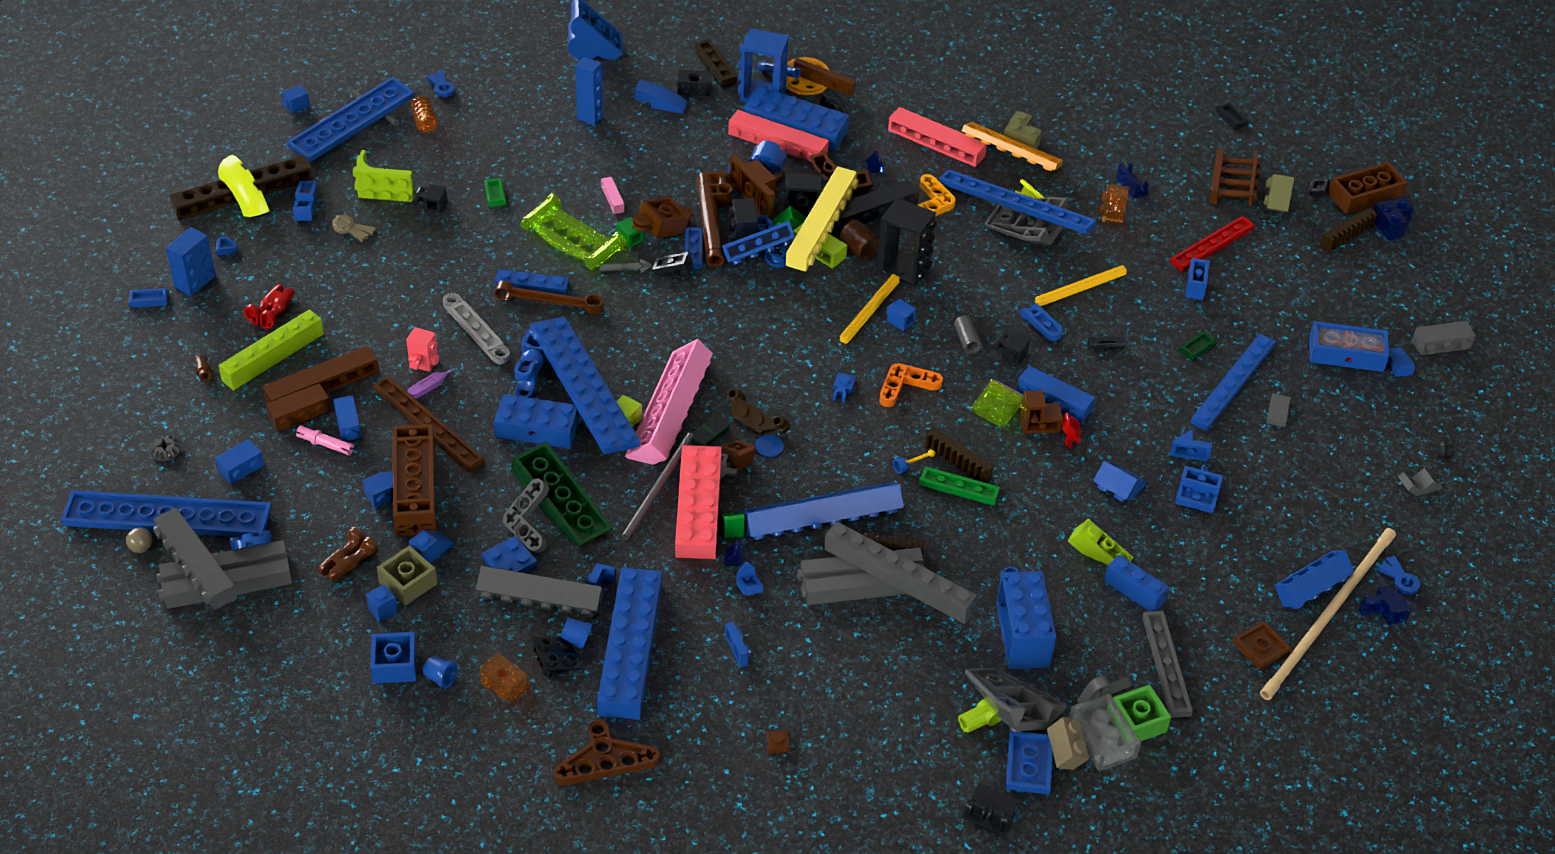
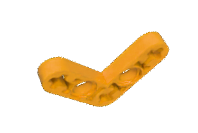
M930 174L921 176L920 188L931 200L918 204V206L936 212V216L954 209L955 197L934 176Z

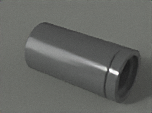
M966 315L958 317L954 322V326L964 351L967 354L977 353L982 348V344L972 319Z

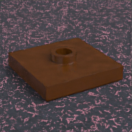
M1265 621L1237 635L1232 640V643L1259 671L1290 654L1292 648Z

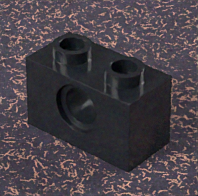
M678 70V95L710 96L711 71Z

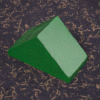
M789 206L776 216L772 223L774 226L789 221L792 230H795L805 222L806 217L792 206Z
M737 511L719 514L724 539L744 537L745 518L743 513Z

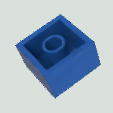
M415 632L372 634L370 669L373 684L416 681L417 646Z

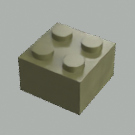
M410 545L377 567L379 583L385 585L404 606L437 585L436 568Z

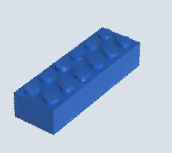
M757 86L744 107V112L827 139L829 140L828 149L833 151L837 150L849 130L848 114Z

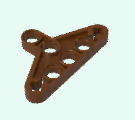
M594 720L588 726L590 743L554 768V780L558 785L566 786L652 769L660 762L659 751L652 746L612 739L606 722ZM596 727L604 729L601 734L592 732ZM599 745L608 746V749L604 752L598 751L596 748ZM638 754H640L641 762H638ZM651 755L653 759L649 760L647 756ZM631 758L634 760V763L625 765L623 760ZM609 762L613 767L611 769H603L601 765ZM572 767H575L576 775H573ZM582 767L591 768V771L587 774H583L579 770ZM565 772L567 776L562 777L561 773Z

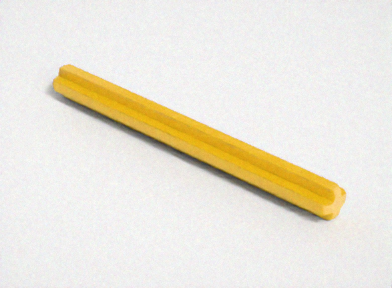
M1124 265L1112 268L1037 296L1035 303L1044 306L1124 276L1127 269Z
M892 274L843 331L840 335V342L847 344L897 286L900 279L899 276Z

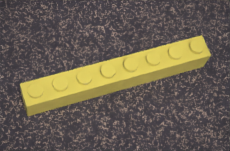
M836 167L786 252V266L806 272L809 265H813L815 255L819 254L821 250V244L826 242L828 232L832 231L834 222L838 221L840 211L845 209L846 201L850 200L852 190L857 188L858 179H856V171Z

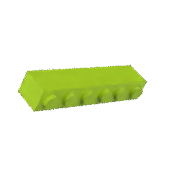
M309 309L219 364L222 381L234 391L324 335L321 318Z

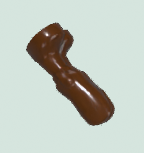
M351 527L348 530V543L327 557L318 568V572L323 576L328 575V579L331 582L340 579L356 568L359 562L379 551L376 542L370 537L364 538L363 534L356 527Z

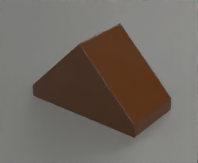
M737 440L721 447L724 454H729L728 461L734 469L739 470L752 464L755 453L754 445Z

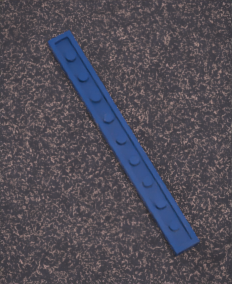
M949 169L939 178V182L947 187L1086 235L1096 226L1095 219Z

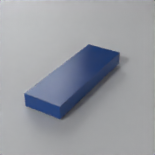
M686 228L685 252L690 254L694 263L693 268H702L703 229Z

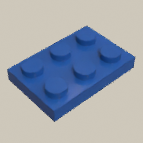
M1010 730L1006 789L1050 795L1052 747L1049 735L1028 732L1018 733Z

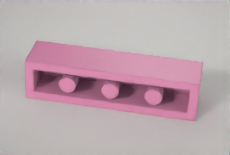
M612 177L602 178L601 187L613 213L624 212V202Z

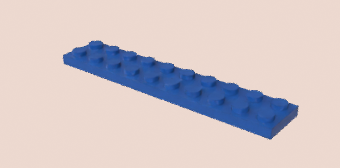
M566 317L531 323L530 330L603 454L640 447L641 441Z
M71 490L61 523L62 526L122 530L144 528L148 531H154L155 523L153 518L177 508L195 534L242 537L244 534L254 533L258 536L259 532L266 531L272 506L271 502Z

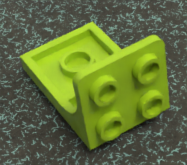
M362 150L361 154L357 156V166L353 168V177H356L355 190L358 191V198L412 202L415 196L412 171L370 167L367 163L366 150Z

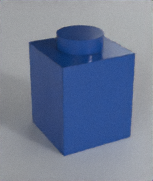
M301 85L282 92V104L292 113L310 106L309 94Z
M898 299L888 306L887 321L902 331H905L915 322L916 308L903 300Z
M385 585L366 594L368 610L379 623L397 613L395 597Z

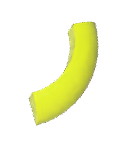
M234 155L225 158L219 166V179L230 188L245 217H252L269 212L261 190L259 191L254 186L255 179L248 169L245 170L241 166L243 165L242 161Z

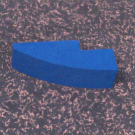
M639 80L635 88L636 101L651 103V108L684 113L687 100L673 91L643 80Z
M317 181L299 182L295 193L296 201L293 206L294 221H312L316 205Z

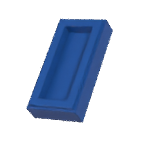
M168 288L130 290L129 307L167 306Z

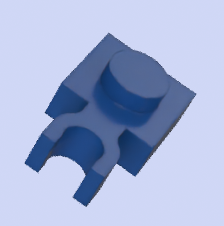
M838 372L833 385L834 401L836 397L841 396L842 402L845 403L846 393H852L856 376Z

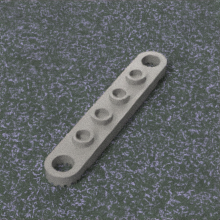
M456 293L444 295V308L492 361L497 364L507 363L510 360L509 348L504 345L500 338L466 301H463L460 295ZM500 353L505 354V355H503V357H502V356H500V357L498 356V357H497V354H500Z

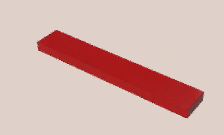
M1241 216L1170 259V263L1184 272L1189 269L1192 258L1204 260L1254 230L1255 224Z

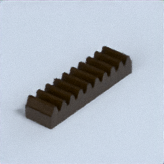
M709 39L695 43L696 54L699 55L702 62L704 61V65L711 71L712 76L715 77L720 87L736 84L737 75L712 41Z
M1369 207L1322 234L1319 248L1330 253L1332 249H1336V246L1340 247L1346 241L1349 242L1350 238L1354 239L1360 233L1363 234L1364 230L1368 231L1369 227L1373 228L1377 214Z
M935 427L927 431L926 449L931 448L937 452L938 457L943 455V460L949 459L950 465L956 463L955 468L962 467L961 472L968 471L967 476L974 475L973 480L980 479L981 482L987 483L992 479L993 465Z

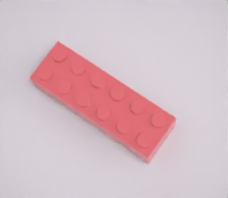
M682 445L675 558L716 559L721 447Z

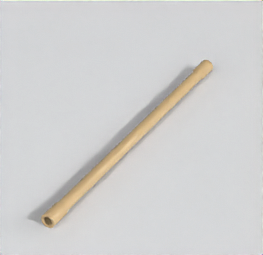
M1385 529L1378 538L1377 543L1272 679L1266 683L1260 691V695L1264 699L1270 700L1274 696L1284 679L1383 550L1389 546L1396 536L1393 529Z

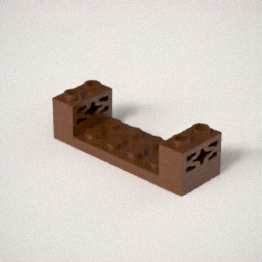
M433 424L393 426V518L396 536L417 535L422 530L437 531L434 499L435 441Z

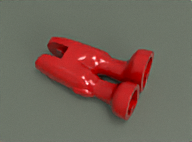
M278 284L264 297L259 307L253 304L247 305L244 309L245 317L254 325L260 323L264 329L273 327L277 316L284 312L292 300L294 290L292 288L284 290V287Z

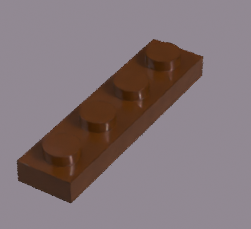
M799 58L795 59L793 67L800 69L801 74L799 77L851 97L854 94L856 80Z

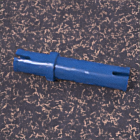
M760 61L758 63V70L773 74L774 63ZM787 65V77L799 78L801 74L800 69Z

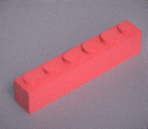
M899 107L889 117V131L976 167L985 157L987 144Z
M737 110L729 120V135L756 144H760L762 141H772L780 145L779 148L782 151L785 150L786 154L810 162L809 156L822 151H826L828 154L829 140L740 110Z

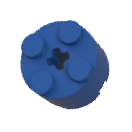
M762 141L760 144L755 145L749 162L757 159L771 174L777 171L781 173L787 159V154L785 150L782 151L779 148L780 145L777 143Z

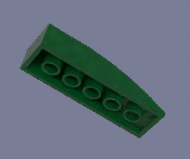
M546 441L513 458L511 472L524 489L534 479H540L548 484L549 491L538 506L579 547L613 530L612 525Z

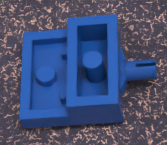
M1202 465L1201 469L1185 466L1175 503L1213 513L1223 475L1208 472V466H1206L1204 471L1205 465Z

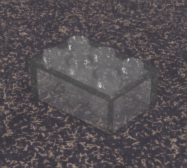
M1110 694L1072 706L1069 718L1080 720L1088 754L1098 771L1137 759L1141 743Z

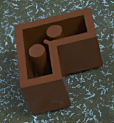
M1043 390L1024 391L1020 412L1023 434L1061 432L1063 418L1060 404L1046 403Z

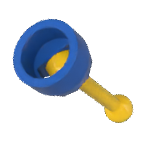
M931 449L928 453L910 460L904 457L894 459L893 468L898 474L904 473L909 469L911 463L928 456L934 457L935 451Z

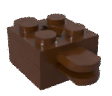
M671 196L644 200L641 203L638 214L634 215L632 227L637 231L649 230L655 238L684 234L687 223L691 222L693 210L687 206L680 207Z

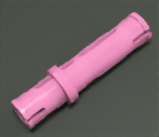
M302 425L297 429V432H300V434L296 433V436L311 441L313 445L319 444L348 456L353 452V449H350L354 448L352 443L328 436L320 430H312Z

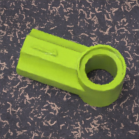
M985 698L978 703L977 707L958 716L960 727L967 733L986 724L993 726L1001 721Z

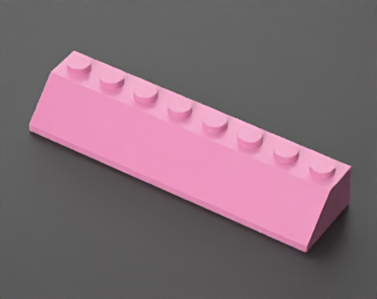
M699 339L672 352L636 431L641 441L640 447L628 449L625 455L627 459L654 465L661 461L664 462L669 458V452L676 442L677 434L682 429L683 420L688 415L687 411L694 401V395L699 390V384L705 376V370L709 366L713 354Z

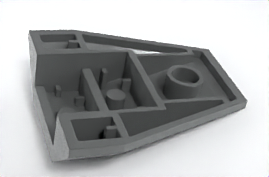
M1047 197L1037 199L1067 210V198ZM999 204L984 223V227L1044 246L1051 245L1063 228V226Z
M995 668L965 670V674L995 713L1014 732H1035L1036 730L1046 729L1066 710L1067 705L1055 697Z

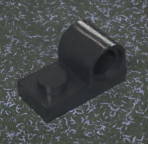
M684 252L656 258L652 270L655 275L672 272L676 279L685 281L689 278L694 263L690 254Z

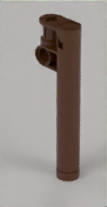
M722 171L703 172L696 178L706 261L711 267H718L724 263L717 207H726L732 203V187L729 184L731 178L727 172Z

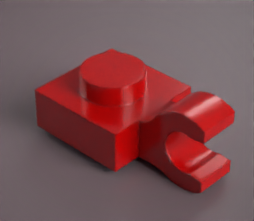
M1066 413L1062 416V429L1067 434L1065 444L1069 448H1073V441H1076L1078 444L1081 443L1080 436L1082 434L1079 421Z

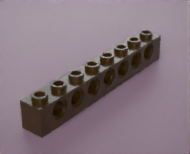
M304 155L250 171L255 179L254 186L259 191L261 190L263 195L296 186L300 181L313 180L311 166ZM221 179L169 195L172 209L178 221L238 203L230 188Z

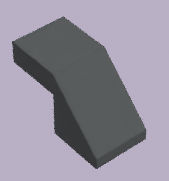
M1425 468L1413 477L1405 472L1398 476L1406 489L1415 496L1442 488V485L1435 476Z

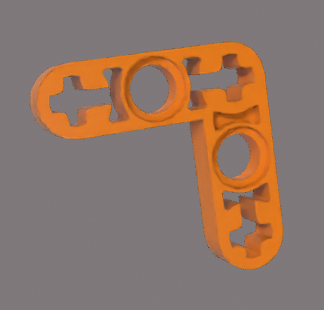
M900 363L893 364L881 389L879 402L885 407L894 406L903 384L932 391L939 390L942 387L943 377L937 372ZM913 375H918V376H920L921 378H919V379H914V378H912L911 376H913ZM890 383H895V384H897L898 386H897V387H891V386H889L888 384H890Z

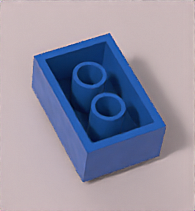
M190 227L165 247L174 288L192 296L216 276L208 235Z

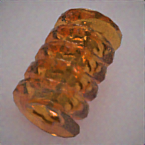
M425 96L415 98L410 108L417 128L422 132L433 131L437 127L438 122L430 99Z

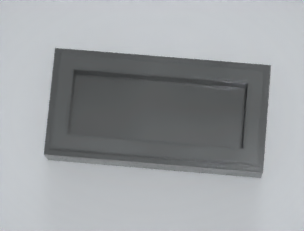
M1271 394L1267 424L1280 427L1286 426L1290 404L1289 396Z

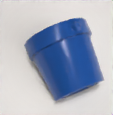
M568 618L560 637L576 645L577 648L583 649L593 624Z
M437 657L428 658L423 667V675L443 688L450 687L458 673L457 663Z

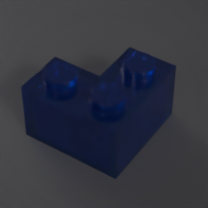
M1406 196L1375 203L1373 209L1377 214L1375 225L1387 240L1404 236L1407 224L1410 222L1414 206Z

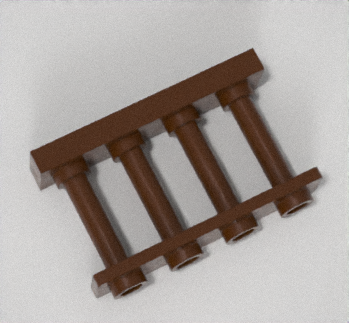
M1217 148L1210 204H1217L1218 197L1228 196L1249 198L1248 206H1252V201L1256 200L1259 168L1261 167V158H1258V151H1255L1254 159L1232 158L1224 155V148ZM1226 164L1253 166V170L1225 168ZM1222 176H1251V180L1226 179ZM1223 185L1250 187V191L1222 189Z

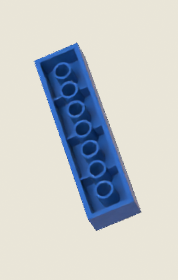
M621 567L597 699L598 716L633 720L641 719L662 592V571Z

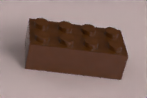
M1389 162L1332 178L1327 194L1347 215L1369 207L1402 199L1408 182Z

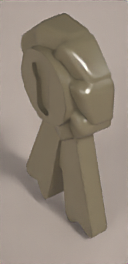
M346 214L337 215L332 220V227L336 232L340 234L351 233L361 242L368 239V235L373 236V232H375V227L355 224L353 218Z

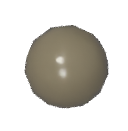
M134 528L128 533L126 544L132 552L143 553L151 547L153 538L148 530Z

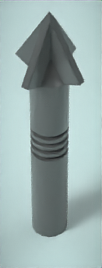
M642 259L637 263L600 264V272L640 269L642 273L653 265Z

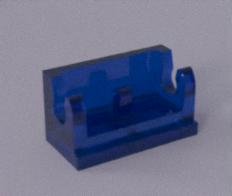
M1129 162L1128 168L1125 169L1123 163L1119 164L1116 179L1132 198L1136 199L1148 195L1149 184L1145 181L1143 185L1132 172L1133 165Z

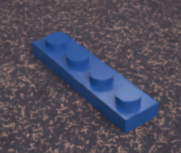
M498 269L494 281L495 287L499 281L504 280L512 283L515 288L566 295L569 286V277Z

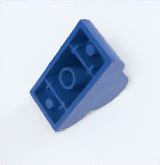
M584 0L572 1L571 20L568 23L569 53L578 60H581L582 57L593 59L599 56L604 59H616L622 56L623 34Z

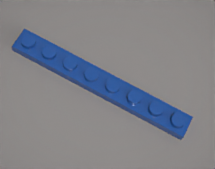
M1259 333L1193 415L1190 423L1208 431L1274 348L1276 341Z

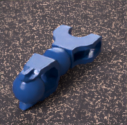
M528 329L521 342V359L517 361L514 369L515 379H517L515 396L533 398L539 370L543 367L544 362L549 360L532 331ZM522 390H526L529 392L525 396L521 395Z

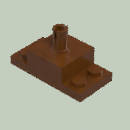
M736 154L731 156L729 174L731 180L729 183L744 199L754 198L755 210L760 215H766L773 220L776 183L783 181L782 173L777 171L771 174L757 159L745 164Z

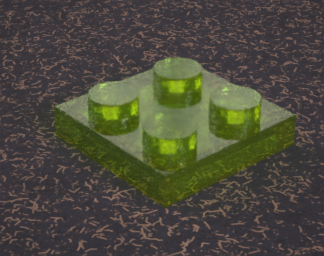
M992 379L973 404L971 410L999 427L1004 428L1022 404L1023 396Z

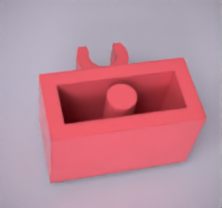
M415 327L406 339L409 368L430 372L434 365L436 366L439 362L436 334Z

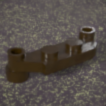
M732 388L727 392L733 411L731 416L759 434L763 435L765 432L770 431L786 433L790 429V422L786 418L780 416L769 417L746 403V396L742 391Z

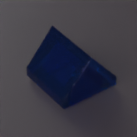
M876 150L865 161L870 173L884 172L881 157Z
M740 540L725 549L724 565L742 566L744 551Z

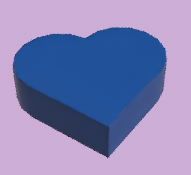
M223 236L217 239V255H231L238 251L237 243L231 241L229 237Z

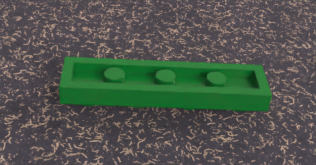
M926 466L919 481L921 486L993 506L1000 491L999 486Z

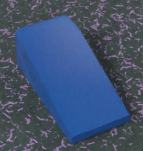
M1401 347L1389 348L1388 363L1394 376L1413 375L1415 365Z

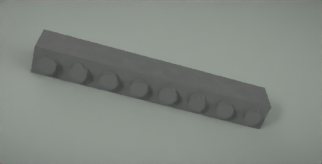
M836 522L826 533L824 550L963 624L966 623L975 611L976 594L845 525Z

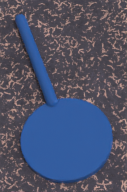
M773 435L761 436L754 445L759 455L768 458L780 455L784 448L782 440Z

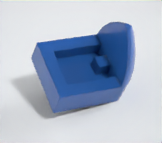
M745 562L737 573L736 585L743 595H754L755 593L763 592V584L756 576L754 567L749 562Z

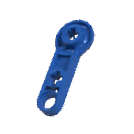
M757 216V233L774 227L768 216ZM779 244L776 245V249L766 253L765 250V261L772 267H786V252L789 248Z

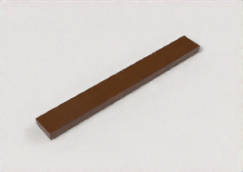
M389 376L373 384V390L414 425L433 424L435 443L469 473L485 463L484 458Z

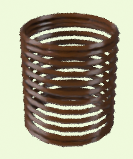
M858 220L847 223L840 233V241L845 243L848 249L860 259L870 258L878 249L879 237Z

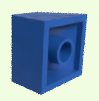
M1103 461L1093 480L1098 484L1097 488L1104 492L1109 490L1115 493L1113 497L1122 502L1124 500L1132 501L1147 483L1144 479L1121 466L1108 461Z

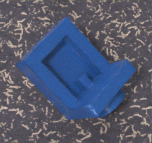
M596 563L593 572L589 573L586 579V584L601 586L603 581L614 584L616 581V568Z

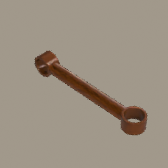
M504 280L497 283L494 291L495 297L501 301H509L512 297L576 306L585 308L587 313L593 315L599 314L603 310V299L597 294H590L586 298L521 289L515 288L512 283Z

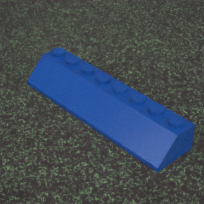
M887 482L741 510L739 512L744 514L746 535L756 540L765 538V534L770 533L773 536L782 535L785 530L790 529L792 532L803 531L805 526L819 528L823 526L822 523L830 522V525L836 522L842 523L841 519L846 518L849 521L861 519L860 516L862 515L875 517L879 516V512L886 511L887 514L898 512V508H903L904 505L900 484Z

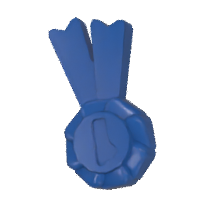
M444 70L436 71V76L433 73L427 76V81L435 85L434 92L437 96L447 97L453 95L455 86L451 82L445 81Z
M1394 555L1391 558L1386 557L1382 565L1378 566V571L1395 579V588L1401 594L1412 595L1418 592L1420 581L1413 574L1405 573Z

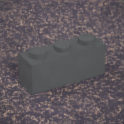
M1467 321L1416 327L1412 341L1420 355L1471 349L1476 335Z

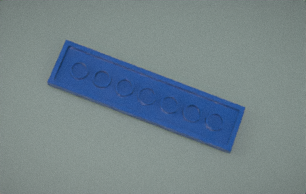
M391 77L287 141V145L299 156L304 155L310 163L413 99L415 93L396 78Z

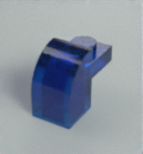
M1379 587L1376 595L1363 597L1359 611L1362 616L1381 613L1387 625L1406 622L1411 607L1400 592L1388 587Z

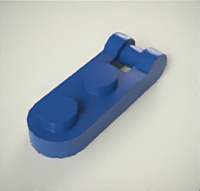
M1035 303L1030 308L1020 310L1021 317L1024 320L1027 319L1046 339L1056 341L1061 338L1062 327L1039 304Z

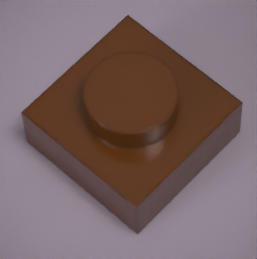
M787 729L766 731L769 754L790 752Z

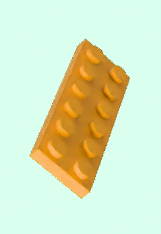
M970 122L963 126L962 131L966 133V136L974 139L975 137L980 138L982 143L987 145L994 144L1001 151H1011L1013 156L1021 158V156L1025 157L1029 163L1035 165L1039 163L1046 170H1056L1063 163L1062 159L976 123Z

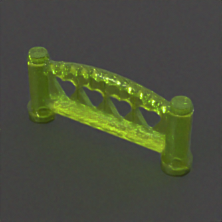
M552 193L546 196L544 202L522 218L520 222L524 230L533 228L542 239L554 248L570 256L585 260V264L590 270L596 269L616 251H621L627 246L626 239L620 233L615 232L607 238L560 210L562 206L561 201ZM555 220L554 226L550 229L546 228V225H541L543 222ZM568 228L565 236H560L559 233L554 232L555 230ZM581 235L578 244H573L572 241L567 240L568 238ZM594 243L591 252H586L585 249L580 248L581 246Z

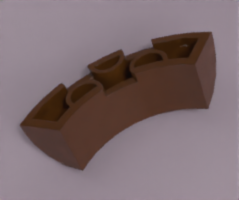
M822 151L809 156L818 173L829 181L837 166L831 161L827 152ZM867 169L856 171V179H858L856 189L873 187V180Z

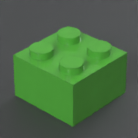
M1150 685L1112 697L1109 714L1129 745L1167 732L1171 716Z

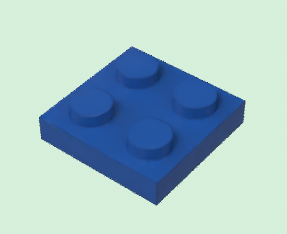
M516 536L481 553V559L491 568L526 573L538 566L537 560Z

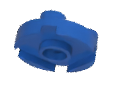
M270 531L259 532L258 536L254 533L244 534L242 539L241 536L229 538L231 550L272 543Z

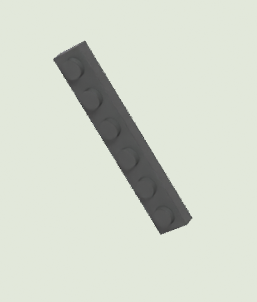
M1164 611L1143 612L1142 619L1171 718L1191 716L1193 710Z

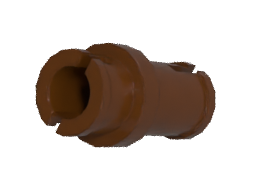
M198 355L194 359L197 367L196 374L200 381L207 382L212 377L211 367L207 363L206 356L202 358V355Z

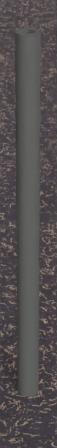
M687 433L626 527L622 534L623 538L629 539L680 460L682 445H689L693 440L694 435L692 433Z

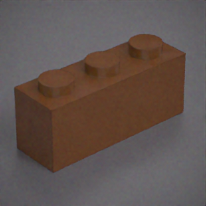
M320 383L266 403L268 418L277 432L331 411L329 397Z

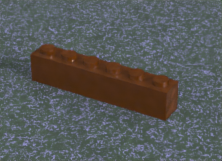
M368 345L262 386L265 401L269 403L319 383L325 393L378 373V360Z

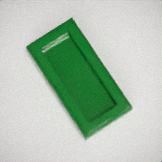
M501 178L484 180L489 207L506 205Z

